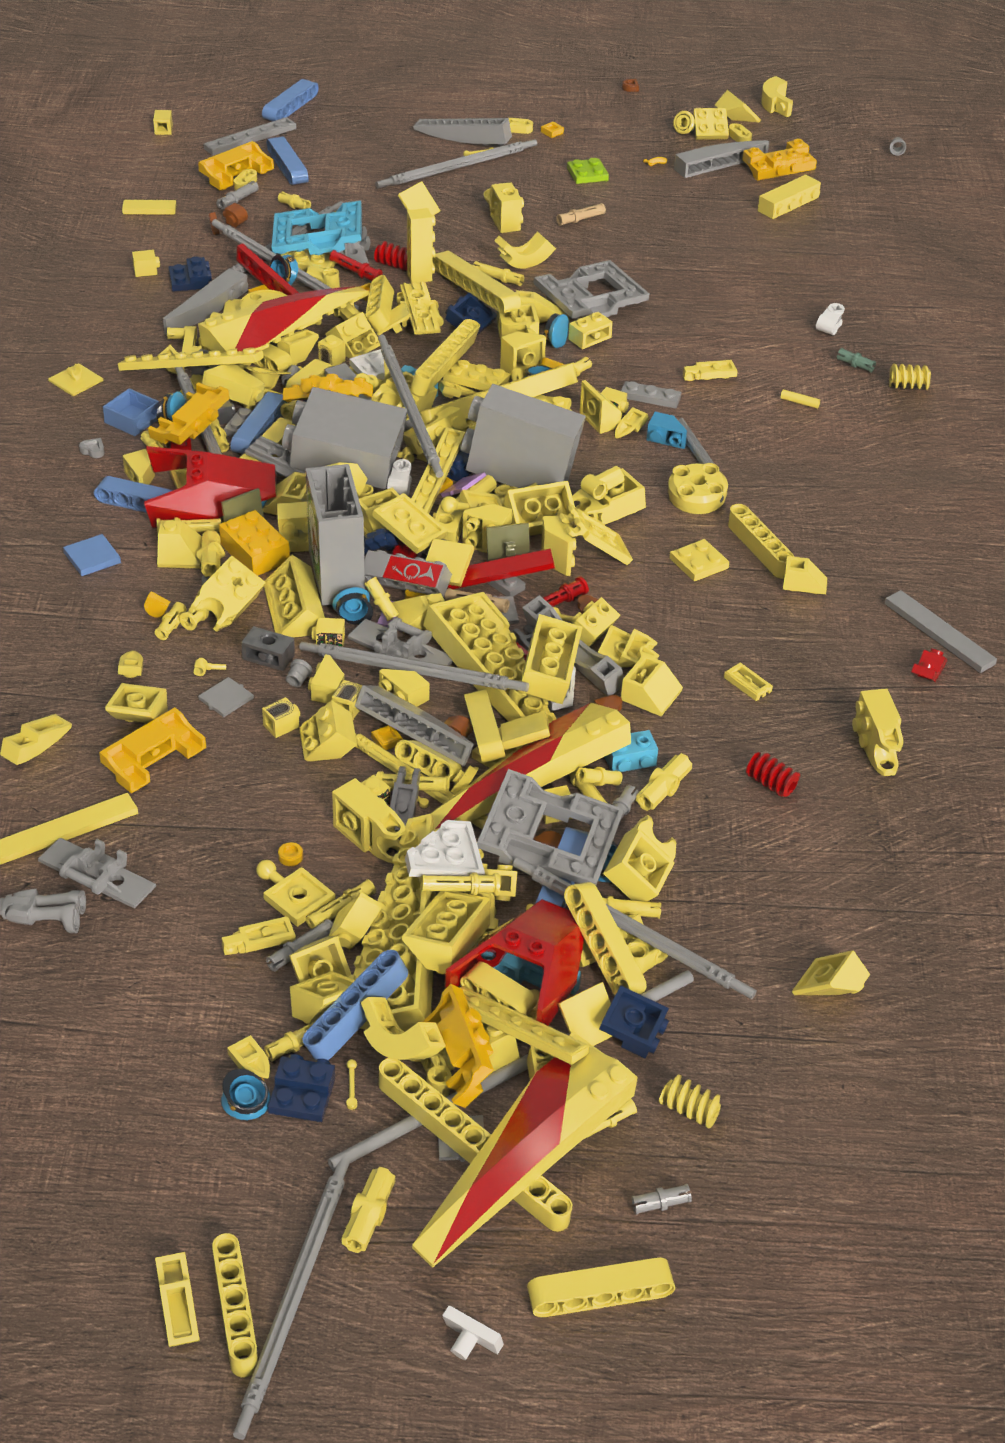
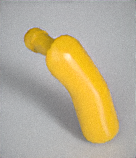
M655 157L650 160L644 159L643 162L653 166L655 164H666L667 159L665 157Z

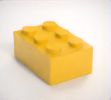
M256 510L219 524L221 546L257 576L278 568L290 557L289 542Z

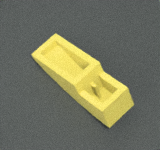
M56 714L22 724L20 733L3 738L0 755L16 765L29 761L61 739L71 729L72 724Z
M185 1252L155 1258L169 1347L200 1341Z

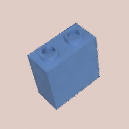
M128 388L103 406L104 421L110 426L136 436L157 421L156 415L160 403L153 398Z

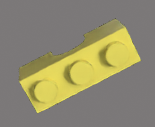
M449 406L435 414L436 420L425 425L434 446L439 443L446 427L460 431L468 427L462 410L454 406ZM413 427L405 431L403 439L406 446L410 447L414 454H422L423 450Z

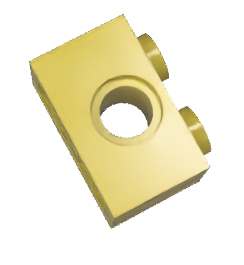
M439 505L437 513H433V518L448 530L447 537L443 539L458 543L463 529L464 511L455 510L452 513H446L442 510L441 505Z

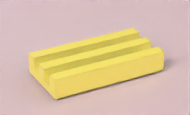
M742 663L735 665L724 673L726 680L755 701H758L760 696H766V692H772L773 686Z

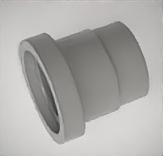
M895 137L890 143L891 153L899 156L906 151V143L902 138ZM897 142L902 143V146L899 148H896L893 145Z
M294 659L290 664L291 669L286 676V681L291 686L300 687L305 679L310 677L313 669L306 661Z

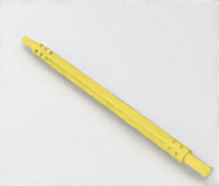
M355 733L357 740L356 748L396 774L399 771V767L403 766L406 767V776H412L413 767L400 761L396 756L364 735ZM424 791L442 804L455 795L450 791ZM483 815L471 821V823L483 829L488 816Z

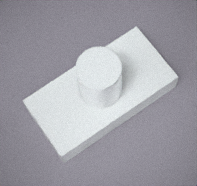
M450 1305L447 1307L443 1314L445 1323L448 1327L460 1333L450 1350L454 1355L466 1360L476 1343L498 1355L504 1345L501 1334Z

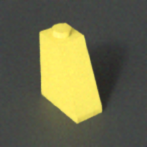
M223 364L204 371L202 384L214 388L221 386L228 389L231 400L249 406L259 402L264 396L265 383L235 364Z

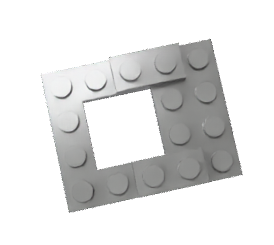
M611 260L581 266L570 278L557 280L551 274L534 277L533 282L537 288L572 319L584 318L595 312H600L605 317L618 314V307L639 304L649 300L650 295ZM604 278L617 289V291L593 296L586 288H588L589 281L593 282Z
M508 769L479 836L477 846L478 849L498 855V862L513 866L514 860L519 857L535 867L540 866L558 877L578 884L592 882L596 886L624 809L579 793L559 796L547 792L539 786L533 777ZM543 815L568 823L569 818H573L592 825L580 856L533 840Z

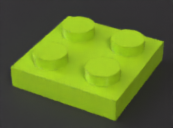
M590 158L588 160L576 159L567 162V169L576 184L609 180V174L599 158Z

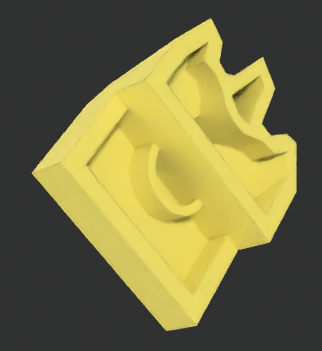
M613 625L610 626L598 651L602 655H608L621 668L634 667L644 654L658 659L660 656L652 650L658 642L636 629L633 630L632 634H629Z

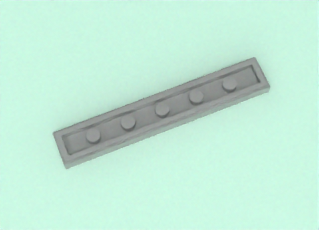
M285 117L204 143V150L213 156L251 141L257 142L296 129V123Z
M902 590L885 599V604L979 673L996 665L997 658Z

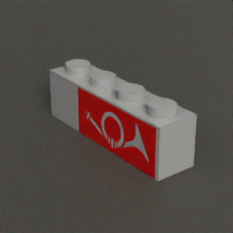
M368 550L364 560L366 582L376 576L382 586L428 595L441 593L443 598L452 577V573L445 563L440 561L429 562L420 557L413 559L407 558L403 554L392 555L382 550Z

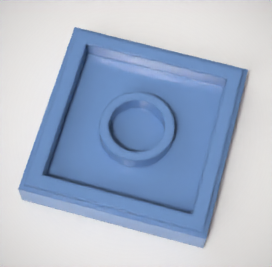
M103 534L63 547L64 554L81 576L121 563L119 554Z

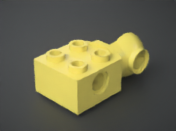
M512 182L491 185V188L485 190L483 194L485 200L489 203L490 215L500 233L520 231L521 223H523L521 208L524 207V201L518 194V190L515 189Z
M534 303L521 304L519 310L504 314L497 311V327L500 340L501 337L514 332L539 335V319Z

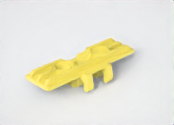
M426 282L400 284L404 301H400L399 305L405 302L411 317L402 321V326L406 327L407 321L410 320L414 334L440 333V327L444 324V320L439 314L438 302L430 298Z

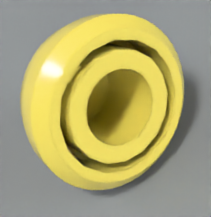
M688 111L679 112L673 120L675 131L679 134L691 132L695 126L694 116Z

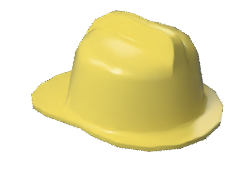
M253 366L246 367V369L250 370L252 376L265 383L264 388L270 390L276 386L280 374H291V372L271 371Z

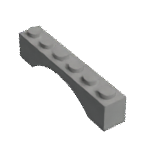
M540 595L522 607L527 624H530L533 628H535L539 614L563 621L555 609ZM579 640L574 663L575 668L606 696L613 695L622 688V681L624 679L622 668L608 655L597 653L582 640Z

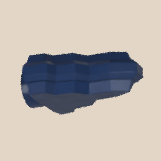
M385 528L368 533L364 536V556L368 550H394L395 546L399 545L398 538Z

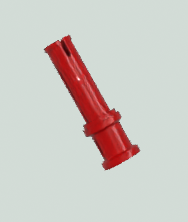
M333 250L330 254V261L358 273V276L362 279L366 278L373 281L376 277L383 274L381 269L372 268L368 263H360L336 250Z
M579 576L569 584H562L559 590L543 597V599L554 607L564 601L571 602L579 595L588 594L589 587L586 580Z

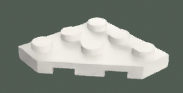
M446 820L441 824L440 829L428 834L417 847L410 848L405 856L408 875L411 877H421L422 875L469 876L473 872H476L478 875H485L471 821Z

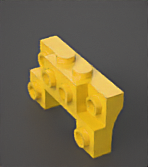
M802 139L787 142L785 150L765 154L759 148L752 147L748 150H743L742 158L751 169L753 177L757 181L816 169L817 162L809 153V146Z
M253 141L198 162L199 172L209 177L210 184L219 190H225L227 187L234 185L233 176L240 174L243 170L253 169L259 174H264L274 169L273 159L267 156L259 148L258 144Z
M326 374V377L311 375L309 378L301 379V385L283 388V400L286 402L307 400L312 387L355 397L363 394L371 398L373 395V385L366 382V379L342 380L336 374Z
M197 382L195 384L197 392L195 394L186 393L187 402L172 415L173 422L160 417L158 419V428L148 427L150 438L163 444L172 441L179 445L188 437L195 439L219 417L218 409L230 399L228 389L221 386L209 387Z
M174 707L100 751V762L116 775V782L132 794L150 783L149 771L145 769L146 767L174 750H177L189 759L206 748V738L192 727L184 715Z
M450 984L442 992L440 1003L423 1022H434L437 1024L452 1066L460 1068L446 1082V1085L457 1092L451 1099L452 1103L466 1108L483 1092L481 1082L494 1070L489 1058L493 1053V1049L489 1042L490 1037L483 1027L480 1013L476 1009L469 1007L461 988Z

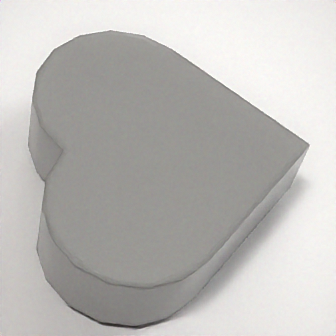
M101 438L84 440L79 444L80 453L83 455H89L92 458L104 456V446Z

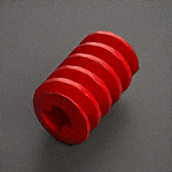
M384 241L382 245L376 247L374 260L375 262H381V264H387L401 270L406 269L407 271V248L403 247L401 249L400 245H396L394 248L393 243L388 245V242Z
M760 752L755 753L747 765L746 774L749 777H753L755 781L761 782L769 790L776 791L777 795L788 797L796 788L800 779V773L795 772L792 774L793 769L791 767L785 769L783 762L777 765L778 759L772 758L770 760L769 753H765L762 756Z

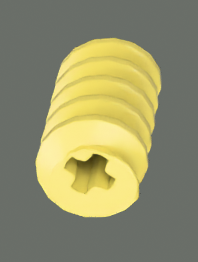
M892 364L889 374V387L894 383L895 388H898L899 383H902L903 389H905L907 383H909L911 389L917 384L920 390L922 384H925V388L928 390L931 378L930 369L928 370L926 365L922 369L919 365H916L913 369L912 365L909 364L905 369L904 364H901L899 368L896 364Z
M678 1074L674 1080L671 1079L665 1085L660 1095L659 1103L665 1104L667 1102L669 1109L677 1107L679 1114L686 1112L687 1118L694 1119L696 1117L698 1124L706 1122V1127L708 1129L711 1128L720 1112V1095L717 1094L713 1099H710L711 1090L707 1089L703 1094H700V1084H697L692 1090L690 1089L691 1080L688 1079L682 1085L680 1084L682 1075Z

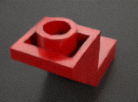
M931 648L930 652L923 650L918 665L914 663L911 672L914 675L936 682L947 663V659L943 656L944 653L933 648Z

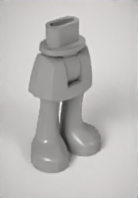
M37 889L16 892L13 896L8 894L5 898H0V916L3 919L25 925H33L35 921L58 920L63 923L66 932L74 934L79 931L80 914H84L86 909V895L82 890L38 895Z

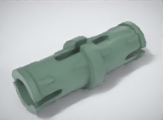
M840 348L838 352L840 355H837L838 360L850 363L854 368L860 367L873 372L875 367L872 366H876V361L844 348Z

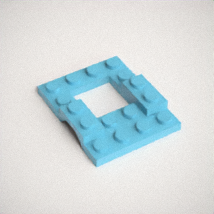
M361 200L342 203L336 212L318 214L310 208L274 214L271 248L275 254H285L289 251H303L305 249H309L310 255H322L333 250L340 252L345 250V243H356L362 239ZM310 223L311 229L320 230L325 228V231L292 236L293 225L303 226Z

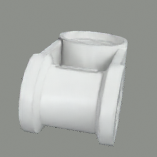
M839 303L830 304L823 314L819 316L816 330L834 336L842 325L841 316L845 310L844 306Z
M399 459L393 463L387 489L394 488L399 495L404 493L409 496L412 482L410 461Z

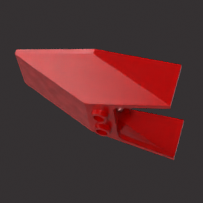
M146 446L154 473L187 468L185 486L144 501L152 528L157 527V518L161 520H174L175 517L180 518V520L220 518L223 516L222 501L257 488L260 490L261 502L276 497L275 464L211 452Z
M541 899L446 969L445 989L450 984L459 987L460 978L479 961L495 967L508 952L544 969L536 1021L549 1026L560 1009L558 1003L566 1000L577 983L585 938L570 910ZM484 952H493L496 957L492 960H485L481 955Z

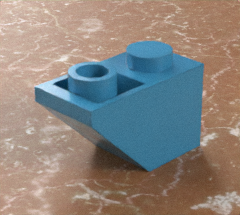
M654 412L648 423L647 441L685 449L687 430L673 415Z

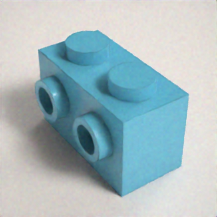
M650 730L630 733L631 744L604 756L611 771L625 772L657 766L658 747Z

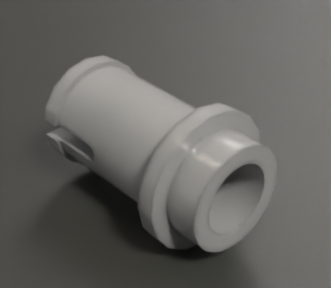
M291 365L287 371L291 372V374H284L281 380L285 387L289 378L300 371L298 366Z

